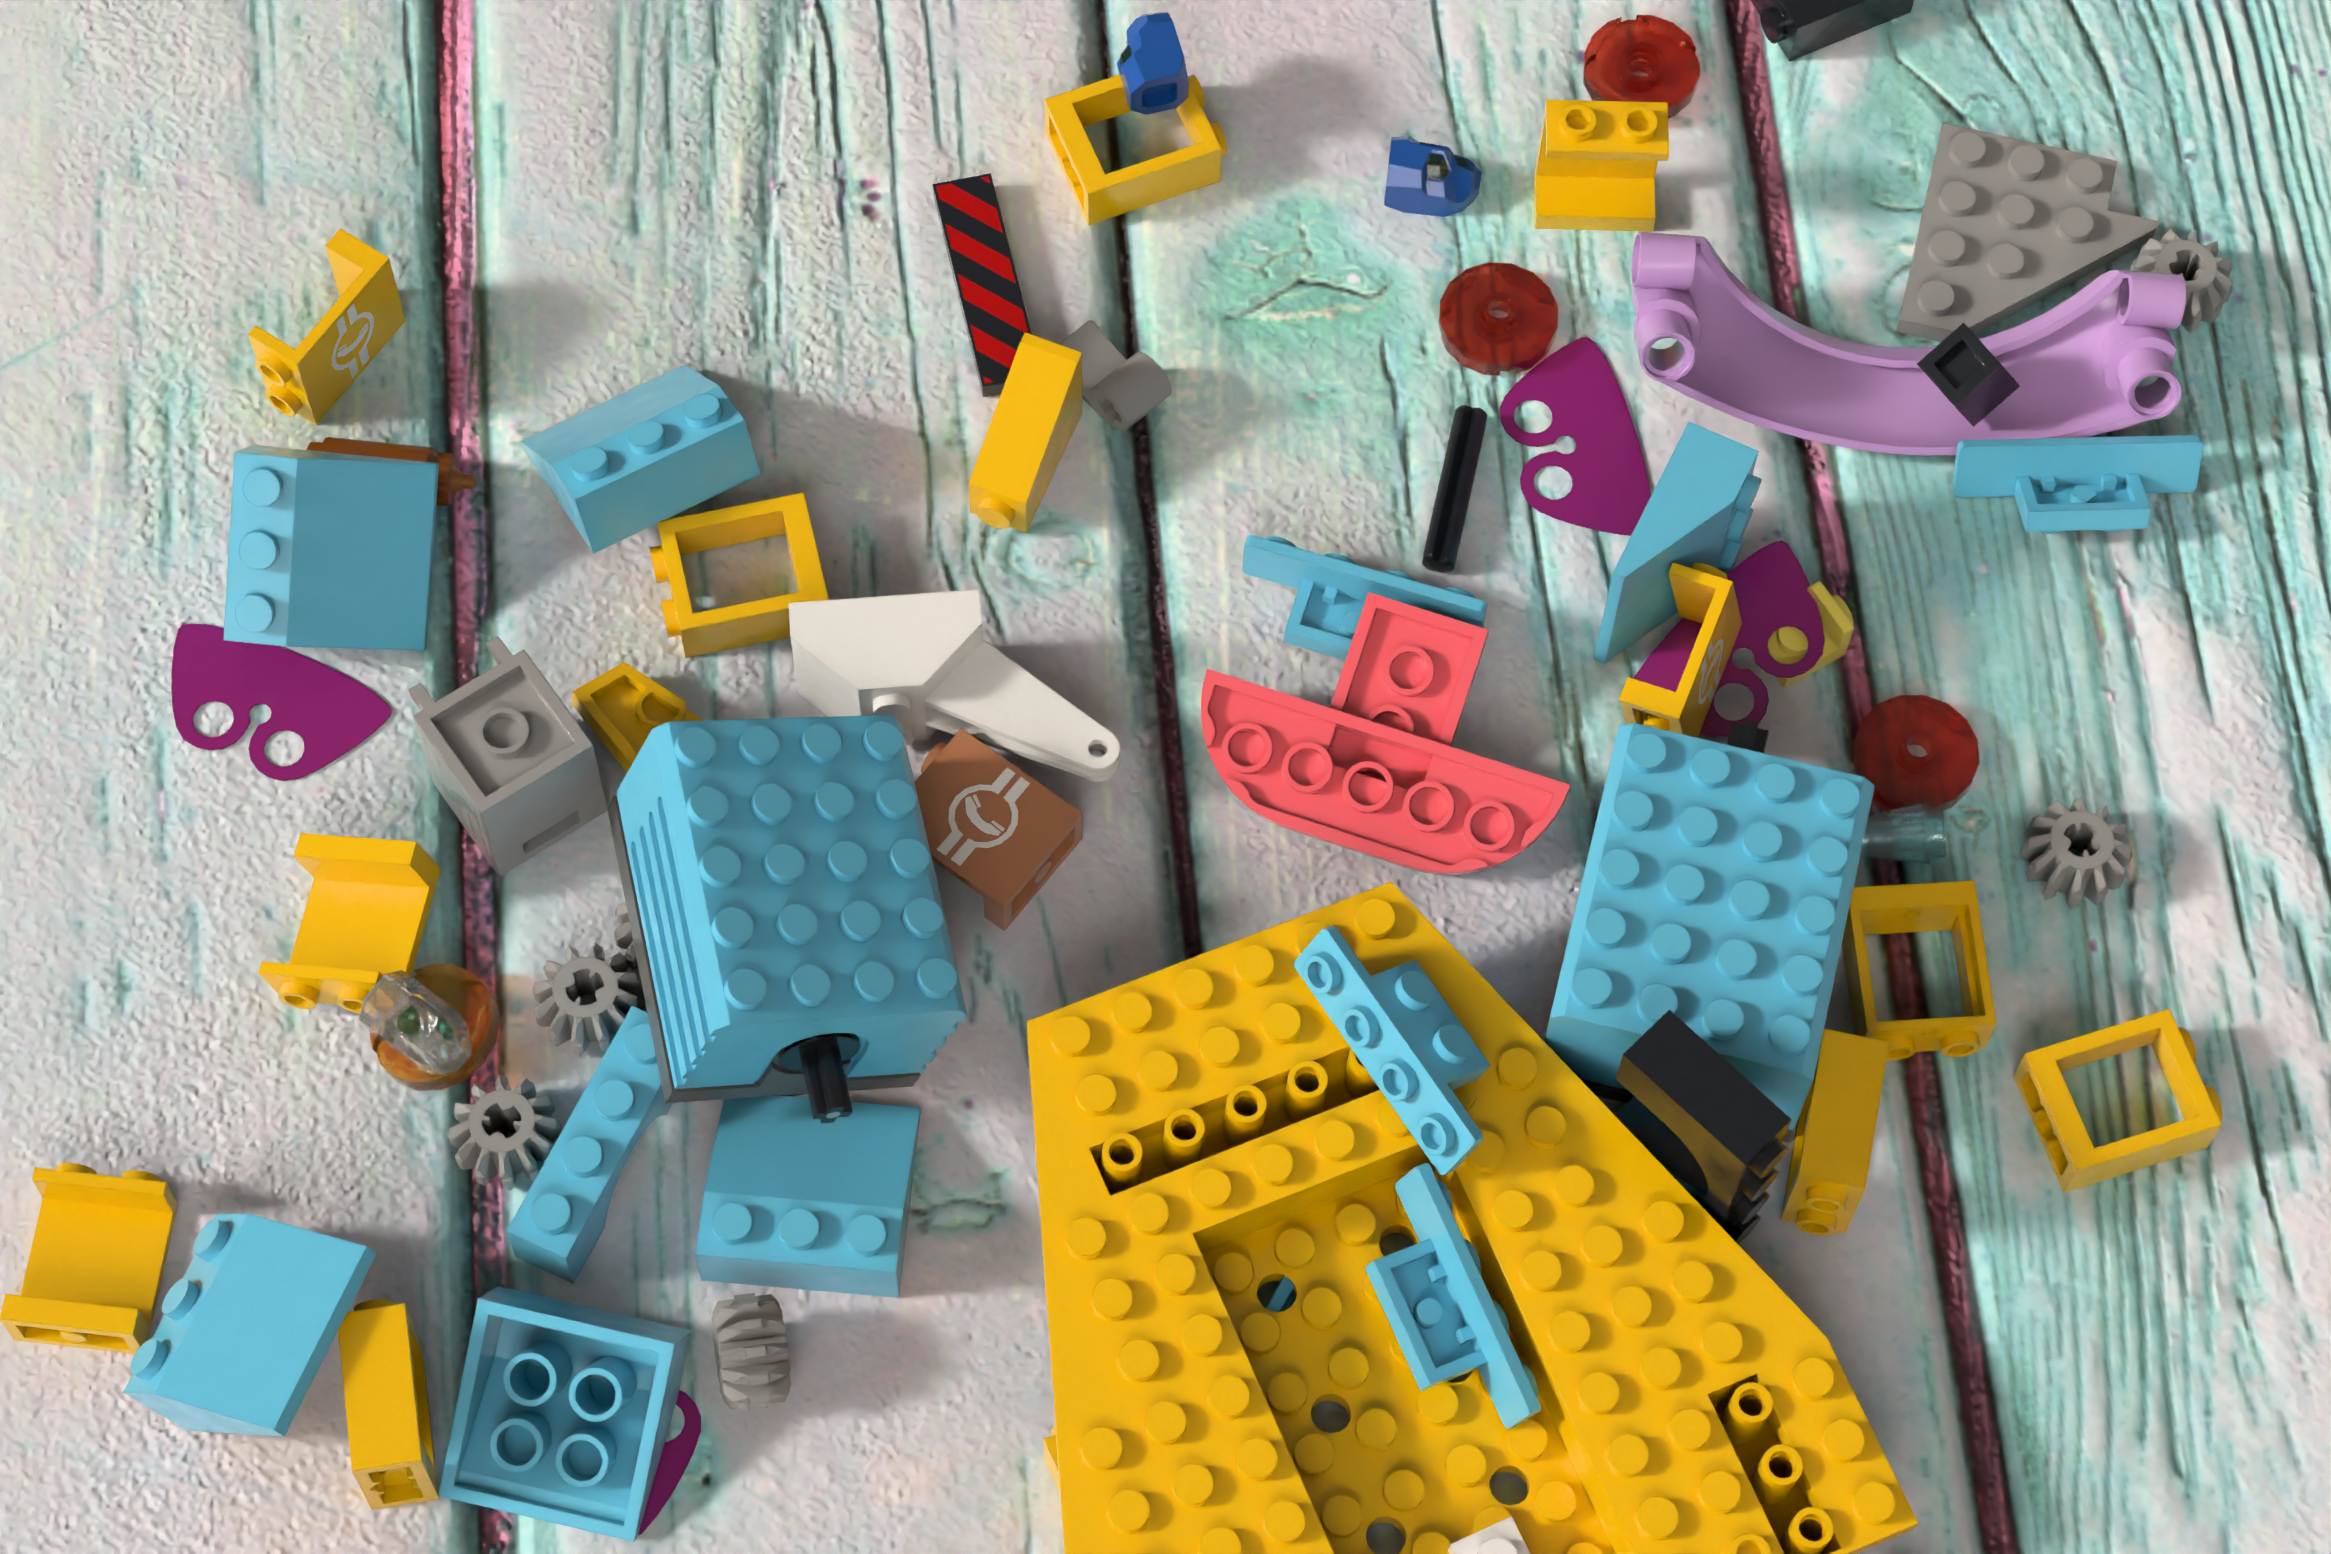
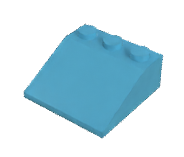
M686 365L678 367L521 441L525 453L593 554L761 474L744 418L719 385Z
M1688 422L1612 573L1593 659L1605 664L1678 612L1668 575L1672 563L1691 568L1693 563H1704L1719 570L1723 569L1728 572L1733 570L1745 542L1743 535L1754 510L1751 506L1762 481L1761 478L1753 475L1759 451Z
M251 445L234 453L223 640L284 647L426 650L439 463Z
M781 1095L724 1099L703 1193L695 1256L701 1281L899 1298L921 1115L920 1107L851 1102L853 1112L849 1117H837L833 1123H821L820 1119H813L809 1098Z
M248 1213L216 1214L214 1219L209 1221L197 1235L193 1245L195 1256L183 1279L177 1281L165 1296L162 1304L164 1315L152 1338L147 1340L136 1352L130 1367L132 1376L123 1393L187 1431L285 1437L377 1252L361 1244Z
M500 1286L479 1297L438 1496L634 1542L639 1534L678 1398L691 1330Z

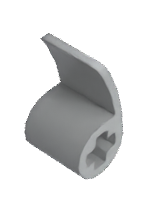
M1092 320L1084 323L1059 343L1062 346L1082 352V399L1106 422L1119 431L1124 432L1171 395L1170 381L1161 367L1145 353L1137 352L1127 360Z

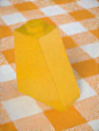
M1026 332L1024 333L969 480L970 513L976 514L984 523L999 529L1011 527L1027 533L1082 416V352Z

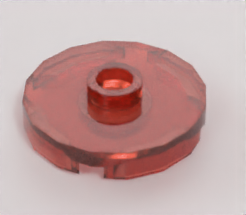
M1637 15L1636 20H1626L1621 22L1622 17L1607 22L1592 35L1583 58V84L1592 101L1668 103V118L1677 115L1691 102L1700 78V62L1695 54L1696 47L1691 37L1673 22L1653 15ZM1641 71L1648 76H1638L1633 74V72Z
M1484 263L1464 270L1449 282L1439 304L1438 324L1441 331V340L1446 351L1462 366L1483 375L1500 376V371L1509 372L1515 369V374L1531 369L1547 356L1556 338L1558 305L1550 288L1533 272L1512 263ZM1494 310L1503 311L1508 316L1497 318L1489 312Z
M1899 695L1878 703L1862 719L1851 748L1852 763L1854 760V767L1858 776L1865 777L1875 785L1872 799L1881 807L1904 816H1922L1923 812H1933L1939 809V813L1952 808L1969 791L1980 762L1978 739L1967 719L1948 703L1926 695ZM1907 746H1921L1925 749L1927 755L1922 757L1914 756L1908 751Z

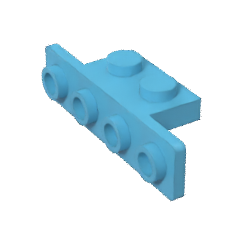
M2198 435L1962 440L1957 444L1952 489L1957 498L2014 497L2025 532L2039 531L2046 534H2057L2063 531L2101 530L2114 533L2125 529H2148L2151 507L2146 494L2194 492L2197 488L2204 445L2201 437Z
M1254 535L1247 536L1243 551L1242 571L1247 575L1299 589L1284 631L1283 643L1346 660L1368 592L1484 628L1488 604L1483 600L1476 599L1473 594L1456 587L1441 589L1416 582L1413 577L1401 571L1387 570L1381 572L1356 565L1353 560L1341 554L1327 553L1321 555L1300 549L1292 542L1281 537L1267 536L1261 538Z
M1335 926L1321 929L1294 961L1295 969L1438 1173L1446 1175L1455 1171L1483 1141V1134L1452 1090L1477 1081L1491 1065L1416 960L1370 976Z
M1428 1163L1414 1167L1395 1183V1189L1420 1243L1376 1259L1367 1265L1365 1270L1420 1391L1478 1369L1504 1427L1510 1429L1523 1423L1541 1410L1537 1399V1382L1528 1366L1520 1362L1509 1338L1510 1329L1506 1314L1497 1302L1492 1301L1480 1275L1481 1263L1474 1246L1463 1238L1452 1214L1453 1203L1449 1190L1440 1179L1435 1177Z

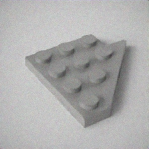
M1942 123L1896 332L1942 342L1962 323H1965L1975 335L2143 246L2148 242L2149 238H2153L2158 221L2108 210L2117 165L2115 160Z

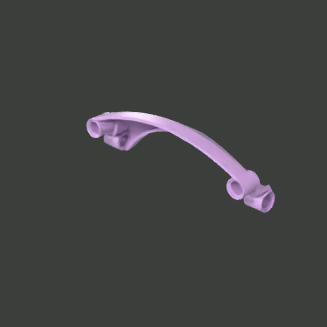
M1638 232L1635 238L1631 266L1633 285L1632 305L1635 313L1634 340L1640 365L1645 374L1653 380H1657L1710 407L1778 432L1825 444L1870 452L1924 456L1956 455L1957 444L1962 440L2091 437L2152 419H2160L2169 415L2178 406L2181 399V386L2172 368L2177 348L2169 334V329H2177L2179 327L2185 310L2186 283L2184 277L2180 274L2111 270L2100 275L2074 296L2048 312L2017 327L1980 338L1979 340L2001 363L2020 387L1973 427L1917 365L1936 346L1922 348L1884 347L1856 343L1824 334L1802 325L1773 309L1747 289L1726 267L1705 237ZM1663 338L1677 340L1671 347L1666 349L1651 347L1656 341ZM2159 376L2154 383L2148 386H2137L2145 378Z

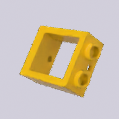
M1120 74L1045 99V133L1088 226L1220 182L1221 157L1228 153L1227 143L1217 121L1209 123L1203 111L1205 108V98L1201 85L1194 74L1188 76V98L1176 108L1193 145L1108 174L1104 173L1083 127L1132 111L1126 99Z
M804 492L663 520L657 523L661 545L649 547L657 584L669 582L672 599L661 601L668 638L681 636L685 658L790 637L788 603L829 600ZM785 534L798 592L698 613L692 612L680 555Z
M1975 880L1853 887L1842 940V949L1854 1035L1889 1042L1886 1061L1906 1059L1913 1056L1916 1052L1940 1050L1941 1054L1947 1057H1962L1974 1054L1980 1048H1985L1997 1022ZM1951 930L1964 1017L1877 1022L1865 935Z
M2170 1008L2024 1054L2013 1078L2063 1193L2208 1148L2222 1126L2223 1113L2220 1100L2210 1085L2204 1086L2195 1066L2196 1050L2193 1040L2184 1027L2178 1028ZM2151 1044L2185 1120L2094 1148L2061 1072Z
M1824 1029L1813 1083L1797 1120L1780 1219L1796 1223V1227L1802 1232L1817 1236H1829L1835 1232L1845 1234L1866 1188L1889 1042L1829 1029Z
M387 1299L361 1302L354 1306V1311L347 1312L338 1330L352 1473L371 1510L439 1499L423 1344L405 1303L395 1304Z

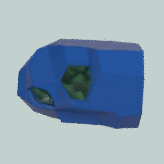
M1169 13L1143 14L1136 18L1127 29V46L1120 55L1117 66L1130 110L1148 115L1176 109L1188 98L1189 80L1183 51Z
M1410 136L1392 137L1384 206L1403 213L1439 217L1462 212L1479 195L1482 172L1469 159L1453 154L1449 147L1418 142Z

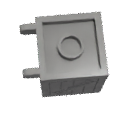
M497 636L486 643L489 652L498 664L436 702H434L421 683L411 687L408 691L420 712L413 715V719L434 785L496 873L502 876L608 810L592 742L527 652L523 649L512 655L503 641Z

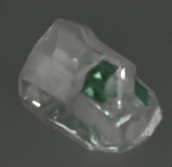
M399 970L383 975L364 998L359 1021L375 1037L422 1072L445 1075L457 1071L472 1055L471 1034L462 1016L447 1002L405 971Z

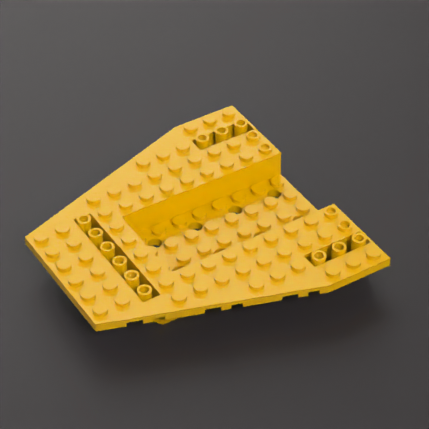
M1392 882L1385 883L1027 1021L1026 1031L1065 1554H1376L1367 1544L1366 1532L1370 1527L1378 1523L1391 1524L1401 1532L1404 1539V1547L1397 1554H1449L1450 1544L1511 1516L1530 1554H1858L1910 1532L1918 1525V1521L1828 1338ZM1335 926L1370 976L1416 960L1491 1065L1477 1081L1452 1090L1483 1134V1141L1455 1171L1446 1175L1438 1173L1295 969L1294 961L1321 929ZM1424 1163H1428L1431 1166L1435 1177L1440 1179L1449 1190L1453 1203L1452 1214L1463 1238L1468 1240L1478 1253L1481 1263L1480 1275L1492 1301L1497 1302L1506 1314L1510 1329L1509 1338L1520 1362L1528 1366L1537 1382V1399L1541 1410L1523 1423L1510 1429L1504 1427L1478 1369L1471 1371L1470 1376L1462 1382L1452 1383L1446 1381L1420 1391L1365 1270V1267L1372 1261L1384 1257L1380 1251L1379 1242L1388 1234L1401 1233L1408 1236L1414 1244L1420 1243L1397 1194L1395 1183L1414 1167ZM1284 1277L1288 1278L1294 1284L1296 1300L1293 1305L1281 1312L1269 1311L1263 1307L1258 1300L1257 1291L1268 1282H1281ZM1323 1401L1337 1402L1347 1411L1349 1423L1339 1432H1323L1312 1421L1311 1410ZM1499 1473H1513L1519 1476L1525 1483L1527 1497L1519 1504H1502L1492 1495L1489 1486L1490 1480Z

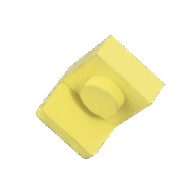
M1820 581L1810 585L1807 591L1816 601L1822 619L1825 637L1823 654L1814 667L1802 675L1792 678L1776 677L1784 689L1846 654L1854 630L1852 614L1846 603L1838 595L1831 596ZM1786 626L1779 628L1769 638V654L1780 663H1796L1805 656L1808 650L1807 637L1801 630L1795 627Z

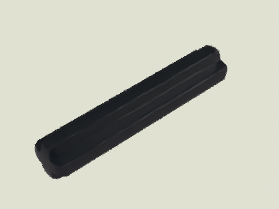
M1461 405L1455 410L1423 552L1422 564L1430 571L1449 573L1455 568L1487 421V414L1481 408Z

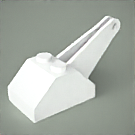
M980 589L788 603L790 638L798 694L826 716L893 715L901 721L906 746L913 743V741L928 740L937 729L956 735L962 728L985 745L1062 769L1093 782L1106 781L1118 771L1120 765V744L1117 737L1111 731L1086 715L983 639ZM1100 753L1103 756L1095 757L1092 754Z

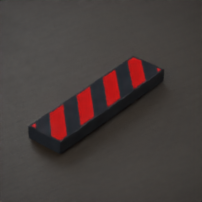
M989 173L933 184V197L983 397L1002 393L1020 341L1025 332L1031 334L992 176Z

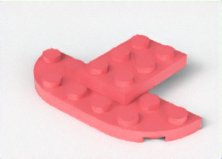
M1368 592L1330 708L1214 670H1206L1201 695L1202 730L1209 754L1221 778L1232 793L1258 816L1277 826L1423 873L1436 875L1476 873L1505 863L1534 844L1555 820L1570 790V784L1452 747L1489 635V630Z

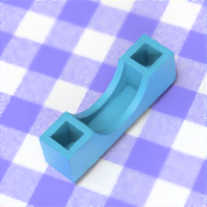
M631 1006L506 1230L516 1258L572 1284L578 1278L605 1228L607 1212L614 1189L632 1150L648 1126L656 1118L667 1115L673 1104L665 1103L647 1012Z

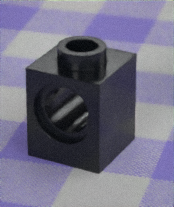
M1962 323L1917 363L1973 427L2020 387L1965 323Z

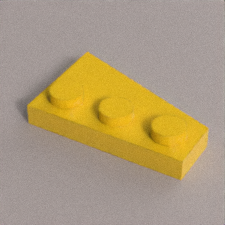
M625 662L572 691L571 705L626 772L631 767L652 728L673 721H705L686 709V701Z

